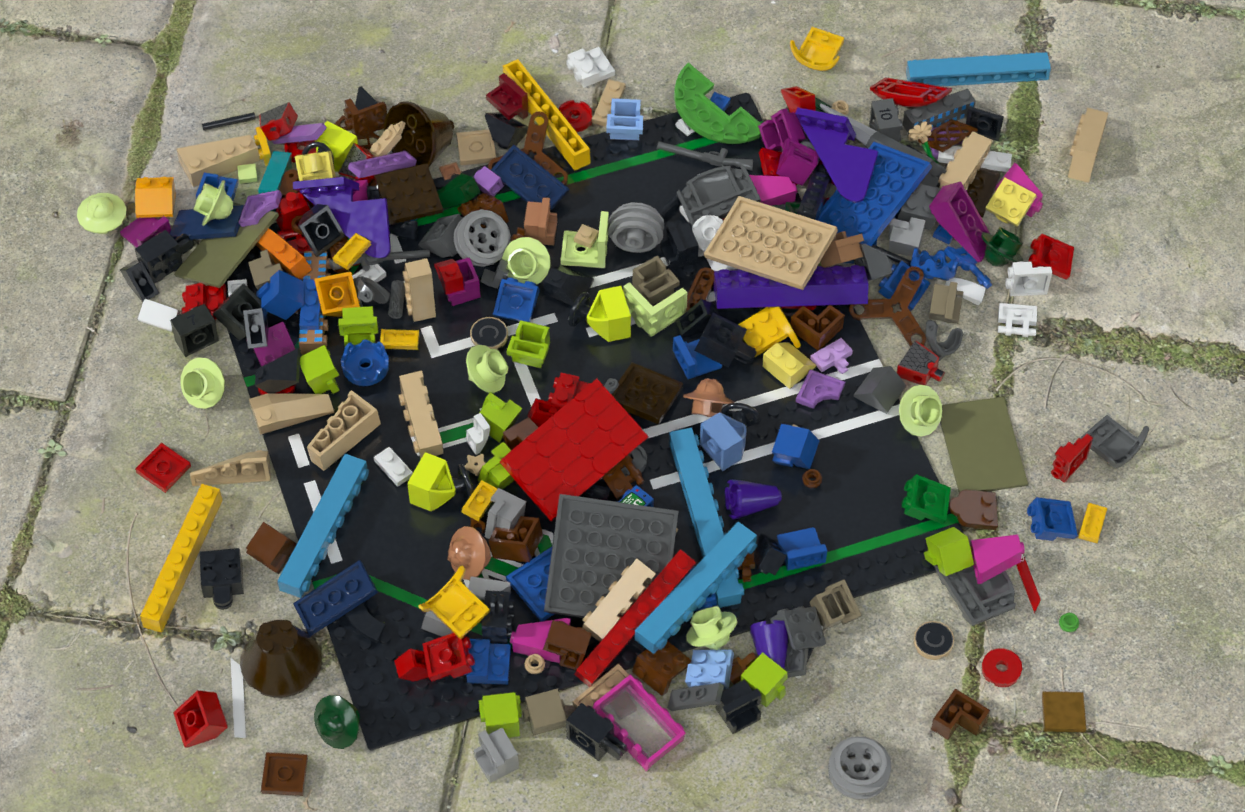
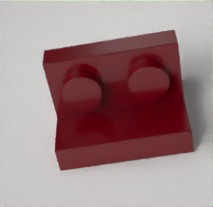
M505 73L499 76V86L486 94V100L508 120L516 115L524 120L528 117V93Z

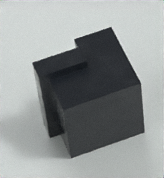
M674 221L666 223L667 237L661 240L660 249L669 269L673 270L698 263L699 245L689 222L675 226Z
M746 680L722 692L720 704L716 705V710L732 734L761 720V711L757 707L761 704V693L758 689L752 691Z

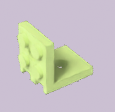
M601 211L599 235L591 249L574 242L577 232L564 231L561 265L605 268L609 212ZM578 247H584L586 250L577 251L576 249Z
M630 282L623 286V293L630 315L634 318L635 323L642 327L651 337L686 313L687 292L683 288L657 305L652 306Z

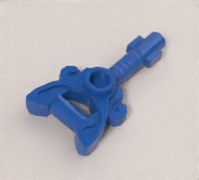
M947 246L944 251L947 257L951 260L959 261L958 267L960 266L965 271L971 270L977 277L980 285H983L986 289L991 287V280L976 266L977 261L963 247L955 249L954 247Z

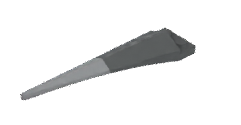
M820 104V107L826 113L848 117L824 104ZM848 117L856 133L855 138L867 149L873 142H877L930 162L932 168L920 184L938 188L941 174L947 171L944 167L934 162V159Z

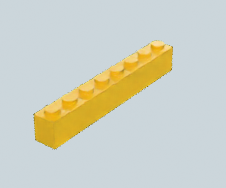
M517 59L503 65V73L528 93V112L530 115L538 111L544 112L547 115L549 124L546 135L571 167L577 170L590 164V148L522 63ZM539 116L535 118V121L538 125H542L544 118Z
M201 484L140 615L144 628L163 632L223 501L219 488Z

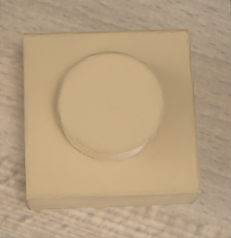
M582 224L574 237V242L591 249L598 238L599 231Z

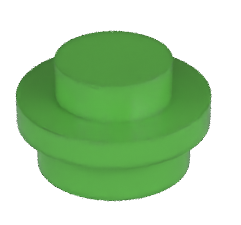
M1073 613L1063 614L1059 619V626L1065 632H1074L1079 627V619Z

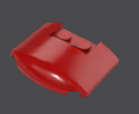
M888 77L870 86V90L883 100L893 98L895 105L903 107L930 105L952 92V88Z

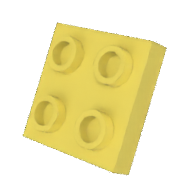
M331 151L295 156L299 181L336 178Z
M1004 177L985 208L1000 221L1007 224L1011 223L1018 227L1037 196L1035 193Z

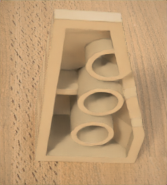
M264 394L249 399L260 435L334 413L328 394Z
M262 450L248 452L191 472L192 486L271 481L269 452Z

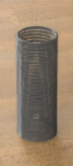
M396 280V284L395 281L392 282L388 312L391 318L396 319L402 317L405 288L403 281H401L400 288V280Z

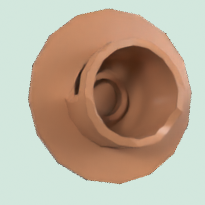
M709 378L701 381L693 392L683 395L685 398L693 399L692 414L712 417L721 412L723 404L735 403L726 397L724 388L718 381Z
M467 526L458 529L453 535L448 550V560L451 562L452 568L456 573L460 566H464L466 571L463 579L470 580L471 577H478L491 558L486 540L475 528Z

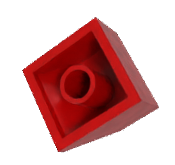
M197 690L173 712L185 748L215 739L228 728L216 692Z

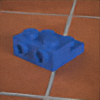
M902 260L897 265L893 264L891 268L892 273L888 278L884 277L878 284L881 287L878 292L886 299H891L910 266ZM917 272L909 274V278L912 281H917L920 277ZM924 277L908 307L910 311L914 309L931 284Z
M514 278L501 279L493 316L519 322L520 320L531 322L539 295V287L529 281L520 283Z
M1036 497L1029 504L1027 514L1032 518L1031 532L1035 533L1036 539L1054 541L1057 537L1075 539L1078 536L1070 501Z
M470 639L472 647L468 651L469 654H472L475 665L471 666V673L465 674L467 675V683L508 685L511 644H490V640Z

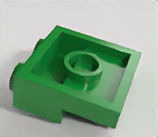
M917 474L908 480L904 487V490L907 491V496L902 502V508H905L904 514L921 521L924 518H928L943 524L947 519L951 487Z

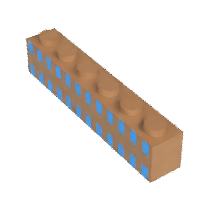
M304 251V258L312 270L303 279L330 276L328 269H331L329 264L331 258H328L327 251L318 257L314 255L313 251ZM322 311L320 312L319 330H300L299 347L301 354H307L328 344L327 335H325V331H328V319L325 320L326 316L322 315Z

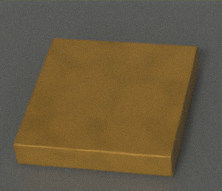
M1042 692L1044 731L1086 732L1084 692Z

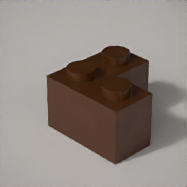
M829 305L817 316L805 306H802L791 317L790 325L797 336L819 351L843 328L844 314Z
M521 516L514 529L495 527L489 539L492 557L530 563L543 537L539 518Z
M553 620L543 650L560 655L559 665L577 670L582 663L592 633L587 632L584 628H575L563 621Z
M955 688L933 718L931 730L949 740L960 725L977 736L987 723L990 710Z

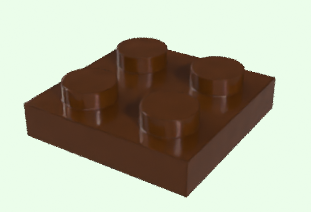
M266 752L261 794L303 796L308 755Z

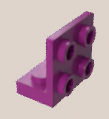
M165 216L159 220L155 217L137 218L121 230L120 235L137 248L164 230L170 234L171 227L169 220Z
M284 322L269 327L268 346L253 349L260 365L263 366L295 350V347Z

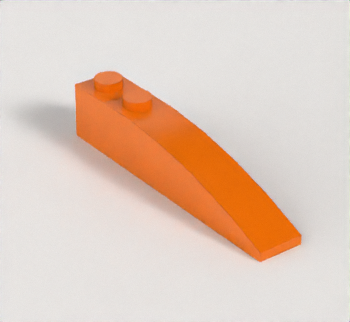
M270 228L255 244L261 251L268 250L277 264L280 263L281 267L291 276L301 280L312 270L304 256Z

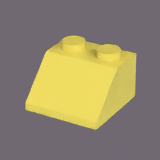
M789 342L776 343L763 354L762 367L791 389L808 374L810 369L816 368V364Z

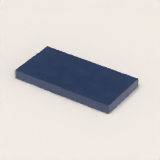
M515 145L491 169L493 173L501 178L503 184L526 202L542 203L543 198H550V212L569 191L568 187Z
M244 205L233 206L228 217L220 220H210L204 226L202 223L205 215L193 209L179 210L170 235L175 239L185 233L191 240L236 237L240 228L239 220Z
M359 560L294 602L293 605L308 634L312 636L379 592L363 562Z

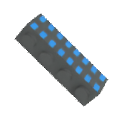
M968 88L945 96L933 104L914 107L904 111L903 126L907 133L910 134V129H914L915 125L921 126V123L924 121L927 122V125L932 124V128H935L951 119H963L967 117L969 106L975 105L976 100Z

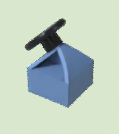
M731 403L724 406L721 412L701 423L700 445L722 471L742 459L746 443V427L753 426L758 422L759 413L747 404ZM731 409H742L741 411H729ZM749 412L754 416L752 420H748L746 414Z

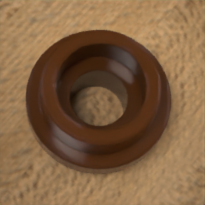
M810 469L804 473L802 480L805 486L816 488L822 483V475L819 471Z

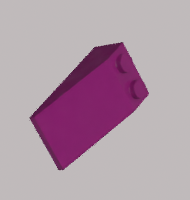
M961 181L943 186L929 205L931 213L939 224L977 262H981L985 257L986 243L981 235L983 232L989 234L990 232Z

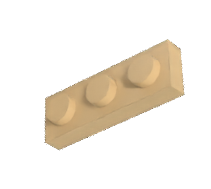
M608 80L593 115V124L607 126V114H611L612 98H622L626 83Z
M617 664L573 701V706L577 708L582 702L586 706L593 707L597 700L628 677L629 674Z

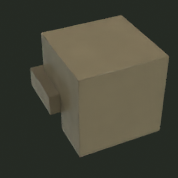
M268 250L260 252L261 258L248 262L257 290L265 283H270V278L278 270L282 271L280 263L276 264Z
M658 256L633 269L632 286L651 305L672 295L674 288L679 286L680 281L670 269L666 270V265Z
M950 282L949 286L934 284L929 319L947 323H959L964 292L957 291L958 283Z
M845 580L826 587L825 592L816 595L809 602L811 607H816L823 631L840 623L844 625L862 616Z
M558 689L525 698L527 709L523 710L522 715L524 722L529 721L533 736L565 727V705L563 699H560Z

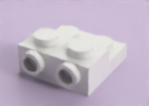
M599 47L587 52L584 49H580L567 54V67L573 71L576 81L580 82L583 88L615 76V70Z
M1020 261L1013 263L1012 267H1008V278L1005 279L1006 289H1009L1010 296L1047 295L1052 269L1051 267L1043 266L1032 268L1031 262Z

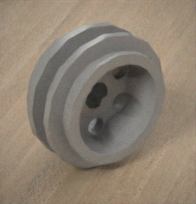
M643 203L623 204L609 218V237L617 247L625 251L646 252L655 248L663 239L664 219L656 209Z
M482 209L473 211L461 219L454 230L456 251L462 259L470 257L473 266L485 267L493 265L503 257L505 248L510 244L511 235L508 225L501 216L492 211ZM480 224L486 225V228L483 229ZM470 226L474 229L473 233L469 232ZM489 245L494 246V251L489 249Z
M864 736L850 737L841 741L832 750L828 764L829 779L834 788L846 797L855 800L872 798L879 795L888 784L891 773L890 756L886 749L876 740ZM841 766H846L848 770L843 771ZM872 767H877V768H878V771H877V772H873V771L871 770V768H872Z

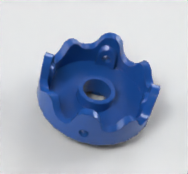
M914 248L910 265L911 267H919L923 272L924 278L934 279L935 277L949 281V279L955 277L959 261L951 260L948 263L945 251L939 250L935 255H929L926 250H923L919 255V249Z
M366 339L362 340L358 345L348 343L341 358L342 372L348 381L359 386H370L380 382L389 370V357L384 345L381 342L372 343ZM365 362L370 363V366L366 368L360 365Z

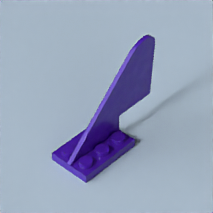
M797 108L795 114L841 196L853 203L863 201L867 194L879 152L846 144L847 140L854 141L856 137L848 117Z
M346 177L293 182V189L303 194L314 205H328L342 231L349 239L357 233L371 241V246L364 252L365 254L374 258H386L390 254L391 243L387 199L353 201V191H359V183Z

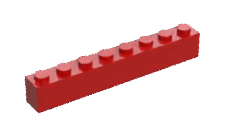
M680 549L579 666L574 675L588 687H591L635 636V630L678 586L696 562Z

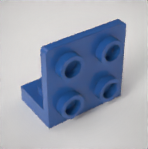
M679 335L673 337V352L687 379L722 368V364L694 351L699 340L687 343Z
M814 527L777 535L778 543L787 554L784 560L787 571L826 562V545L820 544Z

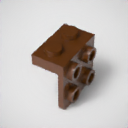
M351 98L344 101L345 126L357 138L384 129L387 115L385 102H380L358 111Z
M487 193L480 194L476 199L463 203L457 208L458 212L464 216L481 209L492 211L501 216L505 223L509 222L503 202ZM480 224L483 229L486 228V225Z
M667 641L666 645L661 650L658 649L654 654L648 649L639 654L632 673L663 696L668 692L672 679L684 671L692 661Z

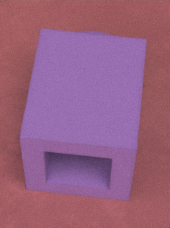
M485 166L474 175L480 191L488 195L495 196L504 186L501 178Z

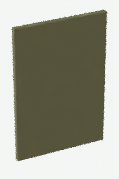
M233 203V206L242 205L238 203ZM269 211L259 220L258 224L244 227L240 225L236 237L202 239L174 275L179 278L221 288L279 214Z
M1004 397L942 405L940 424L959 493L962 490L986 492L1028 486Z

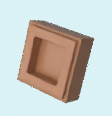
M456 162L439 167L445 180L451 179L454 173L461 174Z

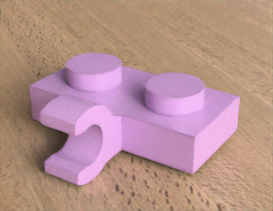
M840 338L812 354L811 361L816 364L821 372L835 366L843 374L848 371L846 366L849 365L845 359L852 355L853 350Z

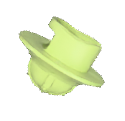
M225 181L221 182L218 189L205 183L202 192L197 197L193 210L205 215L202 223L203 226L210 220L225 219L231 214L233 201L226 194Z
M97 193L82 201L77 210V219L85 230L106 234L115 230L123 223L126 218L127 209L124 201L118 196L111 193Z
M520 237L512 241L505 248L502 257L503 260L508 261L506 269L509 270L507 277L517 279L520 283H525L526 281L533 282L536 285L541 283L548 275L551 266L550 255L546 247L539 240L531 237Z
M485 345L471 347L466 359L469 380L473 381L485 392L495 393L500 391L505 384V375L508 373L505 359L497 349H490Z
M198 357L191 360L184 367L181 374V389L184 397L191 405L203 409L215 406L221 400L225 386L222 370L214 361L208 358Z
M912 386L904 393L900 400L899 416L905 430L912 435L922 437L931 434L939 425L942 417L941 400L937 393L929 386Z
M718 606L697 611L692 615L690 622L692 627L686 635L687 642L691 646H705L715 650L721 649L722 646L730 641V633L737 625V617L731 612H721Z

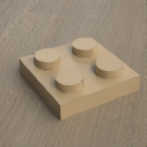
M489 130L456 133L460 165L489 163L492 159L496 158L495 145Z

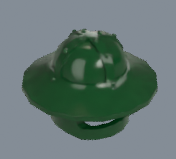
M1002 227L998 228L995 235L982 233L981 237L986 243L985 258L992 266L1001 267L1010 262L1024 261L1018 253L1023 242L1020 241L1016 234Z
M328 695L322 698L316 705L314 712L315 727L319 736L326 744L333 748L344 749L351 746L358 737L360 715L357 708L348 700L339 695Z

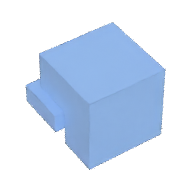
M612 98L611 114H607L606 133H610V139L639 140V134L643 133V116H640L641 100Z

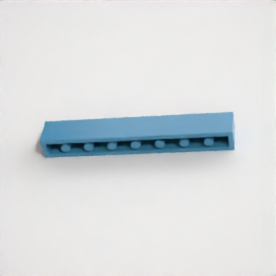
M1047 52L911 60L907 61L906 76L907 81L935 86L1049 80L1051 67Z
M344 454L277 581L279 591L302 598L304 592H308L312 577L318 573L320 561L325 559L329 544L334 542L338 527L341 528L343 525L344 515L350 511L354 496H358L362 481H365L368 477L369 470L365 460Z
M737 522L635 630V640L653 654L658 649L661 650L666 645L667 639L671 635L677 634L680 625L684 621L687 622L691 619L697 607L701 608L706 602V598L717 591L719 584L730 577L732 570L743 563L744 557L748 553L754 552L757 547V535L740 522Z

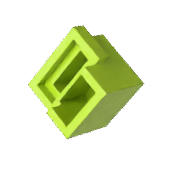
M373 306L342 308L343 319H339L340 336H344L345 346L348 343L358 345L364 339L376 343L375 334H378L377 317H374Z
M520 320L516 336H512L507 348V355L512 356V362L541 368L550 345L549 327Z
M325 345L300 357V367L307 383L315 394H322L328 390H331L333 394L340 391L335 380L339 373L334 367L330 357L331 354Z
M490 392L485 398L479 413L482 414L490 426L489 436L500 443L504 438L503 432L513 427L517 422L522 408L511 400L505 403Z
M504 442L491 451L494 457L482 466L478 478L479 483L483 480L497 489H504L514 481L512 476L500 464V460L511 451Z
M955 527L926 538L928 551L924 552L925 559L932 565H938L939 572L943 575L948 576L974 565L968 537Z
M762 652L743 672L741 681L746 680L752 691L755 689L759 690L761 693V704L766 708L776 697L781 700L786 695L783 683L788 679L787 671Z
M515 692L482 696L483 700H479L481 722H485L488 735L503 728L508 738L519 737V718H522L520 696H516Z

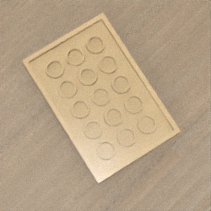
M738 196L704 252V256L707 259L804 290L837 234L838 229L836 226Z

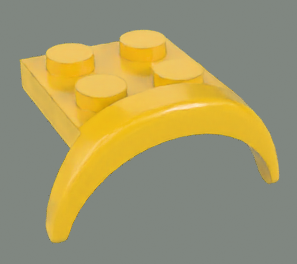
M811 27L800 49L796 47L794 40L790 41V47L794 57L802 65L814 70L827 71L837 64L840 58L837 54L844 43L845 37Z
M766 307L738 324L747 329L743 339L747 345L756 349V356L787 337H790L796 348L801 347L793 328L780 307Z
M464 566L458 568L454 576L437 594L418 606L423 612L431 611L459 639H462L490 612V609L461 582L466 571Z

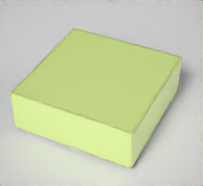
M255 163L237 166L240 184L258 181Z

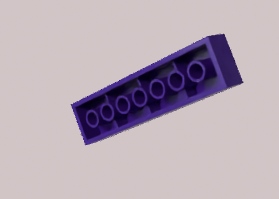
M817 266L804 290L740 269L714 271V294L717 309L868 304L869 283L864 266H833L827 268Z

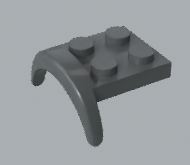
M1106 415L1081 436V439L1086 434L1093 437L1090 449L1113 468H1119L1130 461L1140 450L1148 435L1149 427L1144 426L1137 438Z

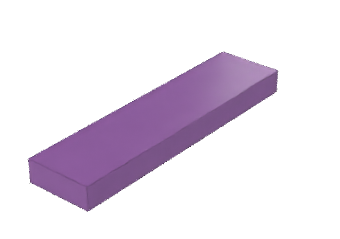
M324 123L294 126L290 133L271 141L274 144L317 140L327 127Z
M403 151L349 163L348 169L358 178L412 167L416 165L417 160L408 152Z

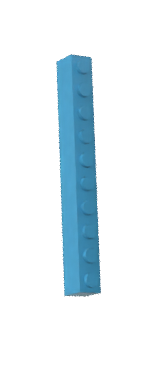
M692 428L669 432V445L701 554L704 558L727 533H723V519L717 513L719 511L718 502L716 499L713 500L712 497L714 490L712 483H708L707 480L709 478L708 469L703 467L702 450L699 451L697 447L699 446L697 434L694 435ZM737 567L732 570L730 577L726 581L723 580L719 584V588L715 592L716 605L719 608L741 603V595H744L742 583H738L737 580L739 578Z

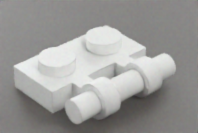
M999 303L998 323H1006V325L998 326V333H1004L1006 336H1011V334L1022 335V337L1036 336V329L1029 328V325L1036 326L1037 306ZM1012 324H1020L1022 328L1012 327Z

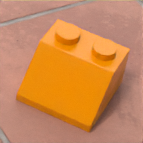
M174 177L137 178L135 187L136 218L173 217L176 199Z
M351 272L314 278L322 315L342 317V308L360 307Z

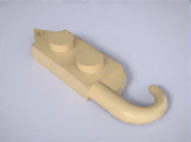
M401 121L395 125L391 124L369 151L375 157L387 155L402 138L401 134L406 123Z

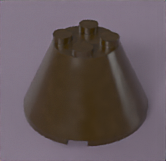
M409 101L399 102L388 111L384 131L391 124L395 125L401 121L406 123L401 134L402 138L391 149L392 153L390 154L406 151L417 160L415 166L428 164V167H430L447 146L451 145L454 123L445 114Z
M272 620L261 624L259 630L245 645L240 658L241 673L246 683L259 691L260 694L273 698L290 697L306 690L314 678H317L322 665L321 650L316 640L306 631L293 625L289 620Z

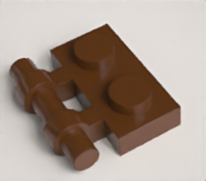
M630 455L625 457L602 477L617 501L623 497L627 490L633 488L630 483L636 481L640 486L645 482L641 476V471L633 465ZM624 467L630 472V475L627 477L621 471Z

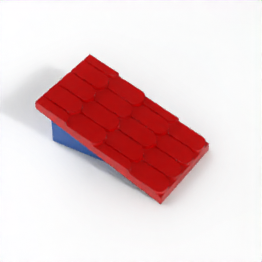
M595 379L500 460V464L548 519L552 521L557 516L560 494L580 497L649 436L629 416L627 411L616 401L598 379Z

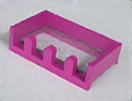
M631 674L593 705L598 715L603 718L607 717L612 721L614 736L626 744L627 751L646 772L684 740L686 733L682 725L678 722L676 723L671 718L668 710L662 708L657 703L656 698L651 693H647L642 683L637 678L634 679Z

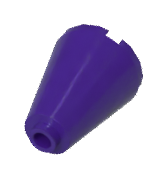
M733 479L727 482L730 485L725 488L726 509L731 510L732 514H729L732 519H738L777 506L782 499L781 491L772 485Z
M773 620V624H766V621L751 625L750 634L758 657L763 652L785 669L789 640L785 622Z

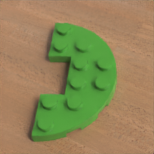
M689 62L683 67L675 83L674 102L679 115L691 129L710 140L728 144L750 142L761 137L758 127L761 124L742 107L728 116L705 96L714 88L715 84Z

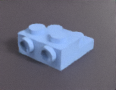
M693 650L692 662L687 667L685 680L687 686L695 687L721 683L724 686L723 690L729 688L734 657L733 651Z

